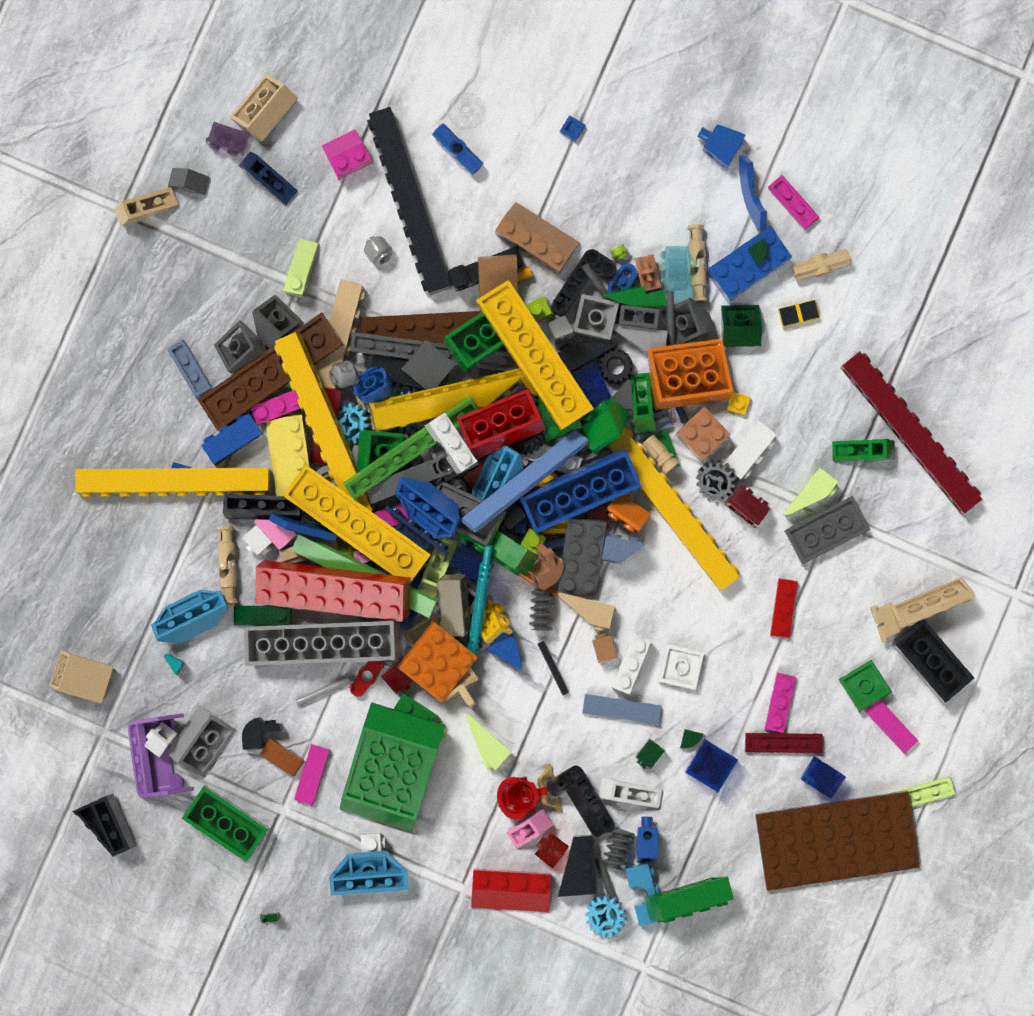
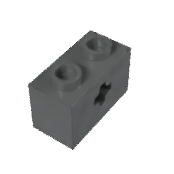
M621 305L618 325L657 330L659 309Z

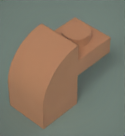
M541 543L535 547L540 561L532 566L529 573L533 583L544 591L559 580L563 573L564 564L551 548L547 549Z

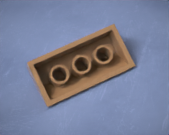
M517 202L505 214L495 230L496 235L513 246L518 247V249L557 274L561 273L580 243Z

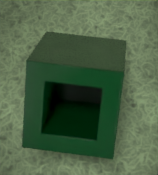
M649 738L635 757L638 759L636 763L644 769L647 766L652 769L665 750Z

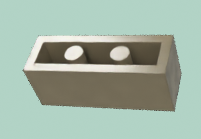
M443 575L436 584L437 592H439L438 609L441 611L440 627L451 636H465L470 632L471 627L466 575Z

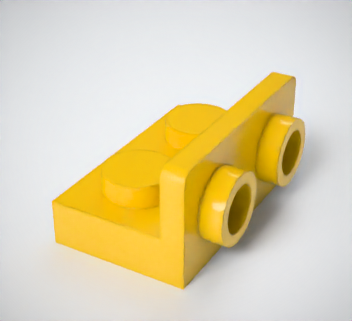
M490 600L486 601L481 631L484 642L488 644L494 641L502 632L509 635L513 632L510 627V621L503 612L504 608L502 605Z

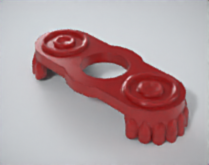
M368 661L366 666L359 670L354 682L350 684L351 694L357 697L364 695L365 691L376 681L377 675L384 668V661ZM364 671L372 673L373 678L371 681L365 682L362 680L361 676Z

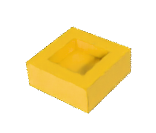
M733 392L726 410L745 416L750 397Z

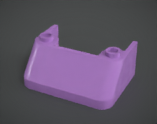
M184 713L136 720L129 723L130 750L136 791L139 797L146 798L194 791V787L184 788L183 778L178 773H173L171 757L166 753L169 747L159 758L144 746L148 741L146 736L152 728L156 729L163 722L172 730H175L176 723L174 719L184 717Z

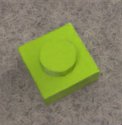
M529 528L520 545L537 555L535 547L541 543L543 544L546 537L535 533Z

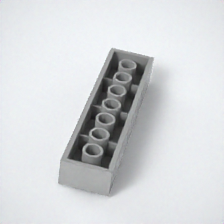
M400 621L244 627L245 666L401 660Z

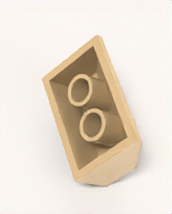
M265 74L230 118L262 142L298 98L283 83Z

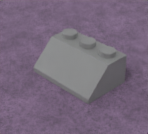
M199 705L166 753L177 763L204 777L236 729Z

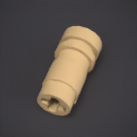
M654 434L642 444L652 458L658 462V466L662 467V471L665 474H668L680 463L676 457H673V453L668 452L667 448Z

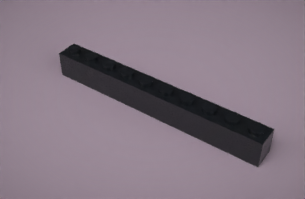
M391 107L369 113L370 119L367 120L370 131L374 130L376 137L373 138L376 149L380 148L382 155L379 156L382 167L386 166L388 173H385L388 185L392 184L394 191H391L394 202L398 201L400 209H397L400 220L404 219L406 226L403 227L406 238L410 237L412 244L409 245L412 256L416 255L418 262L415 263L418 274L422 273L424 279L421 281L423 291H428L430 296L451 289Z

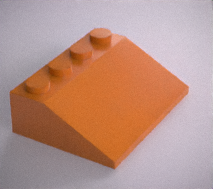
M722 338L647 349L655 410L724 401L731 398L734 391Z

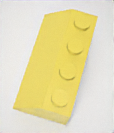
M302 415L283 417L265 422L276 496H283L305 464L311 468Z

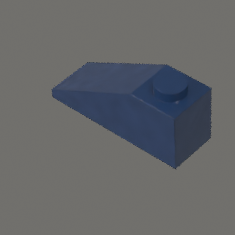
M249 152L238 165L252 179L285 205L298 191L253 152Z

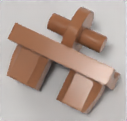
M654 254L635 258L640 285L645 286V291L660 289L661 285Z

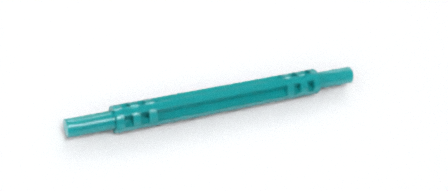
M490 544L485 545L483 561L480 562L467 647L475 655L479 651L492 567L490 561L493 546ZM475 662L471 665L472 670H474Z

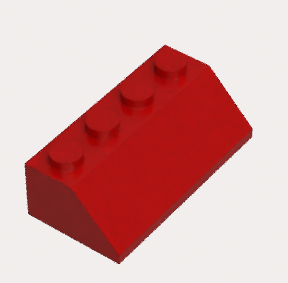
M529 389L457 418L468 448L475 459L497 451L503 446H509L545 431Z
M474 868L471 907L548 912L551 873Z

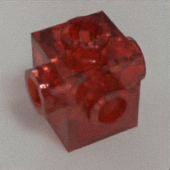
M550 832L546 838L542 837L536 845L538 850L534 855L554 868L569 846Z

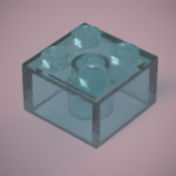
M666 246L660 255V266H663V270L660 273V285H663V290H686L689 285V246Z

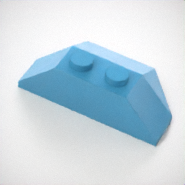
M503 446L501 449L488 455L472 489V495L484 501L523 471L521 454L508 446Z
M198 590L166 606L156 621L152 623L151 627L158 642L183 643L217 626L228 607L221 591Z
M387 851L348 853L329 876L331 896L409 890L407 870Z

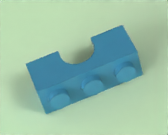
M647 862L625 868L630 888L643 887L647 892V896L659 893L658 886L653 885L652 878L655 877L653 867L648 866ZM645 901L634 905L639 926L657 922V920L649 919Z

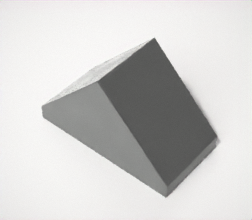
M172 168L168 187L205 196L210 177L188 168Z
M628 379L614 394L613 398L624 409L632 411L631 381Z

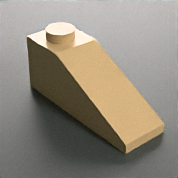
M172 187L121 201L114 211L122 227L159 214L179 204Z
M561 592L558 593V597L590 625H594L593 629L603 632L605 628L610 629L615 606Z

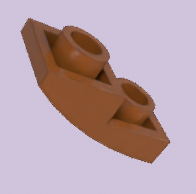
M273 738L268 740L260 753L265 759L292 776L297 774L305 761Z

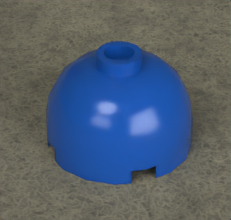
M371 367L359 375L358 384H354V393L362 402L368 405L369 403L382 402L388 399L393 390L392 379L382 367L381 369Z

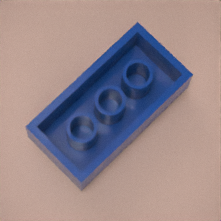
M769 226L709 267L707 274L727 303H729L789 262L792 255L773 228ZM765 239L767 243L766 256L759 265H756L748 248Z

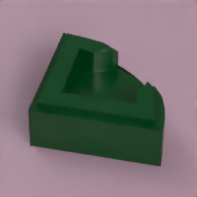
M765 239L748 248L756 265H759L766 256L767 243Z
M684 729L680 748L695 746L702 739L703 733Z
M279 912L260 915V922L262 923L276 922L280 919Z

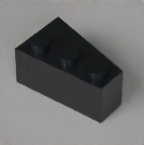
M113 793L72 811L84 822L86 828L93 832L97 840L112 857L136 847V843Z
M592 834L573 836L558 897L597 894Z

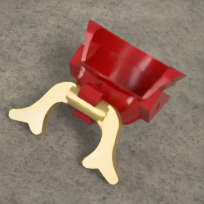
M551 764L545 765L543 774L538 777L537 785L539 788H536L533 782L528 781L527 776L520 778L510 777L501 782L497 790V802L504 815L514 820L525 818L528 814L535 812L534 807L538 804L539 796H541V801L544 805L553 807L556 812L562 811L559 797L551 800L546 787V779L554 777Z

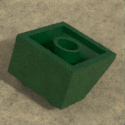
M721 305V335L724 347L761 346L762 322L759 305Z

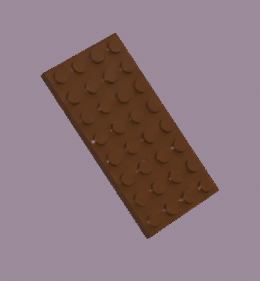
M907 790L755 813L767 891L920 868L909 792Z

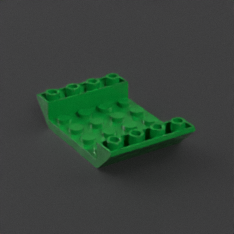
M371 702L339 809L413 832L446 725Z

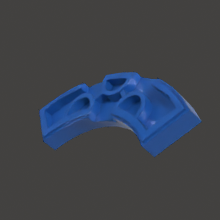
M745 155L739 156L740 184L746 208L759 230L766 229L767 211L761 204L759 197H755L753 187H755L753 161Z

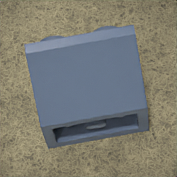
M610 533L604 539L601 561L620 564L644 547V543L640 542V538L629 537L626 540L621 539L622 535Z

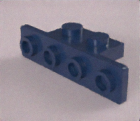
M394 505L391 508L386 506L385 509L400 520L395 528L397 531L425 551L433 545L444 555L448 556L447 546L440 541L435 543L431 540L432 535L425 529L422 532L416 528L417 523L409 517L406 520L401 517L400 514L402 512Z

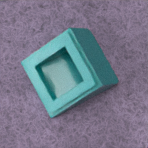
M166 653L164 655L165 660L174 674L178 675L184 665V661Z

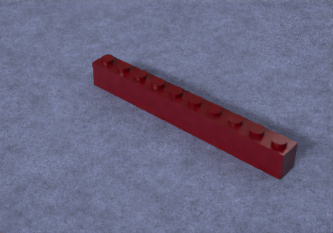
M859 351L843 364L840 369L961 515L967 513L982 500L980 497L981 492L977 487H972L969 484L968 476L963 471L959 472L955 467L957 464L954 459L945 455L943 446L938 441L935 443L931 438L932 433L927 427L923 428L921 426L919 417L906 408L908 406L906 401L902 397H897L894 393L896 391L889 382L886 383L882 379L883 374L878 368L874 369L870 364V358L865 353L862 354Z

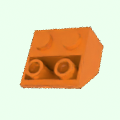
M625 495L615 498L606 510L609 513L607 515L609 519L615 523L620 521L624 524L623 528L631 534L633 532L637 534L651 515Z

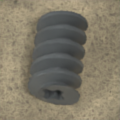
M531 592L532 595L536 596V598L531 599V602L536 604L530 607V610L535 612L530 614V618L535 620L529 622V625L534 627L531 630H553L552 627L548 626V624L553 623V620L549 619L548 616L554 615V612L549 611L550 608L554 607L553 604L549 603V601L555 600V597L550 595L552 592Z
M617 828L611 831L615 836L608 838L612 844L606 845L610 852H604L608 859L602 860V862L608 867L624 871L620 866L626 865L627 862L622 858H628L629 856L624 851L631 849L626 843L633 842L628 836L635 835V833Z

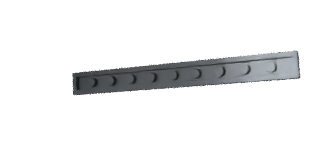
M352 332L350 352L410 359L424 341ZM430 342L455 363V366H460L445 344ZM496 351L473 367L501 372L519 369L511 354Z

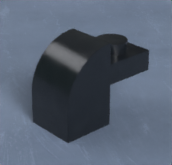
M261 717L250 720L242 731L243 750L264 748L263 733L282 731L281 723L276 724V720H267L265 725H262Z

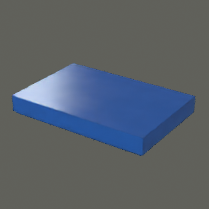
M275 514L270 515V522L286 530L336 541L337 535L322 526Z

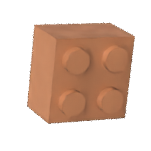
M704 406L675 435L702 462L731 434Z

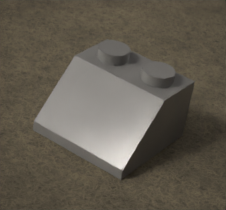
M582 294L573 334L593 339L611 340L619 302Z

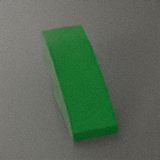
M635 286L603 293L604 298L625 305L639 307L667 305L664 290L657 289L646 292L645 286Z

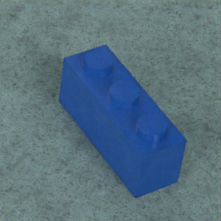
M242 414L236 418V422L231 426L229 424L223 426L219 430L220 433L216 436L212 434L205 438L201 446L211 462L216 466L262 436L263 433L250 414Z

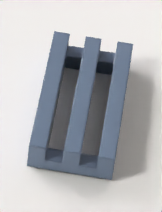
M666 409L655 413V418L661 415L665 417L655 421L656 425L667 422L666 426L660 427L656 431L639 435L635 422L630 423L637 441L673 428Z

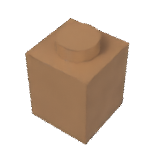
M606 633L596 635V640H592L598 663L617 658L611 635L606 636Z

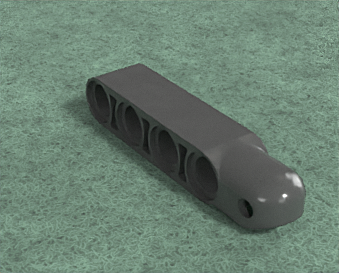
M447 455L385 478L366 491L370 505L395 497L401 477L431 483L452 474L454 469L446 459Z

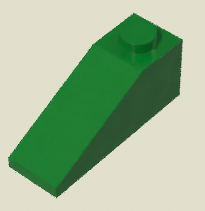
M648 372L630 375L633 415L637 433L656 431L650 374Z
M889 439L832 441L833 461L895 460V441Z

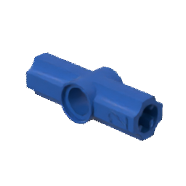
M444 123L439 125L432 133V136L471 175L475 174L484 164L466 146L465 142L459 139ZM460 145L463 147V150L460 153H455L453 147Z

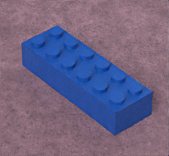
M623 448L534 487L519 499L533 531L537 533L642 486L630 457Z

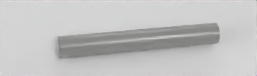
M347 676L297 698L295 701L298 706H301L350 684L351 681Z

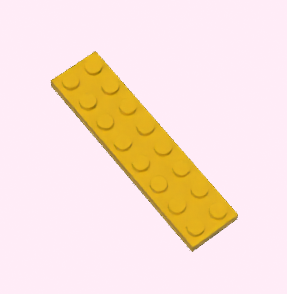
M509 280L476 300L481 311L560 430H563L594 409Z
M306 464L283 494L289 501L394 576L410 577L412 582L431 556Z

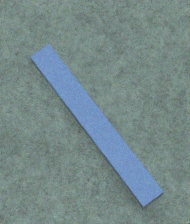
M574 430L462 517V522L476 533L589 444L588 439Z

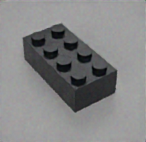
M924 619L919 620L892 644L941 703H947L974 679V676Z

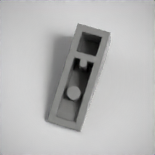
M560 315L550 317L547 327L554 346L572 340L573 329L566 317H560Z
M614 324L612 332L643 353L648 354L647 349L666 346L668 331Z

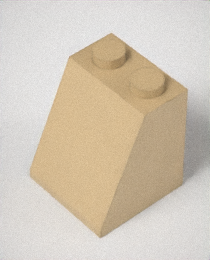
M61 650L49 687L59 692L102 704V701L106 699L108 689H106L108 682L112 680L114 675L113 666Z

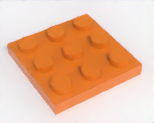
M432 622L397 668L442 703L478 657L439 625Z

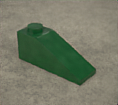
M273 605L234 606V625H292V608Z

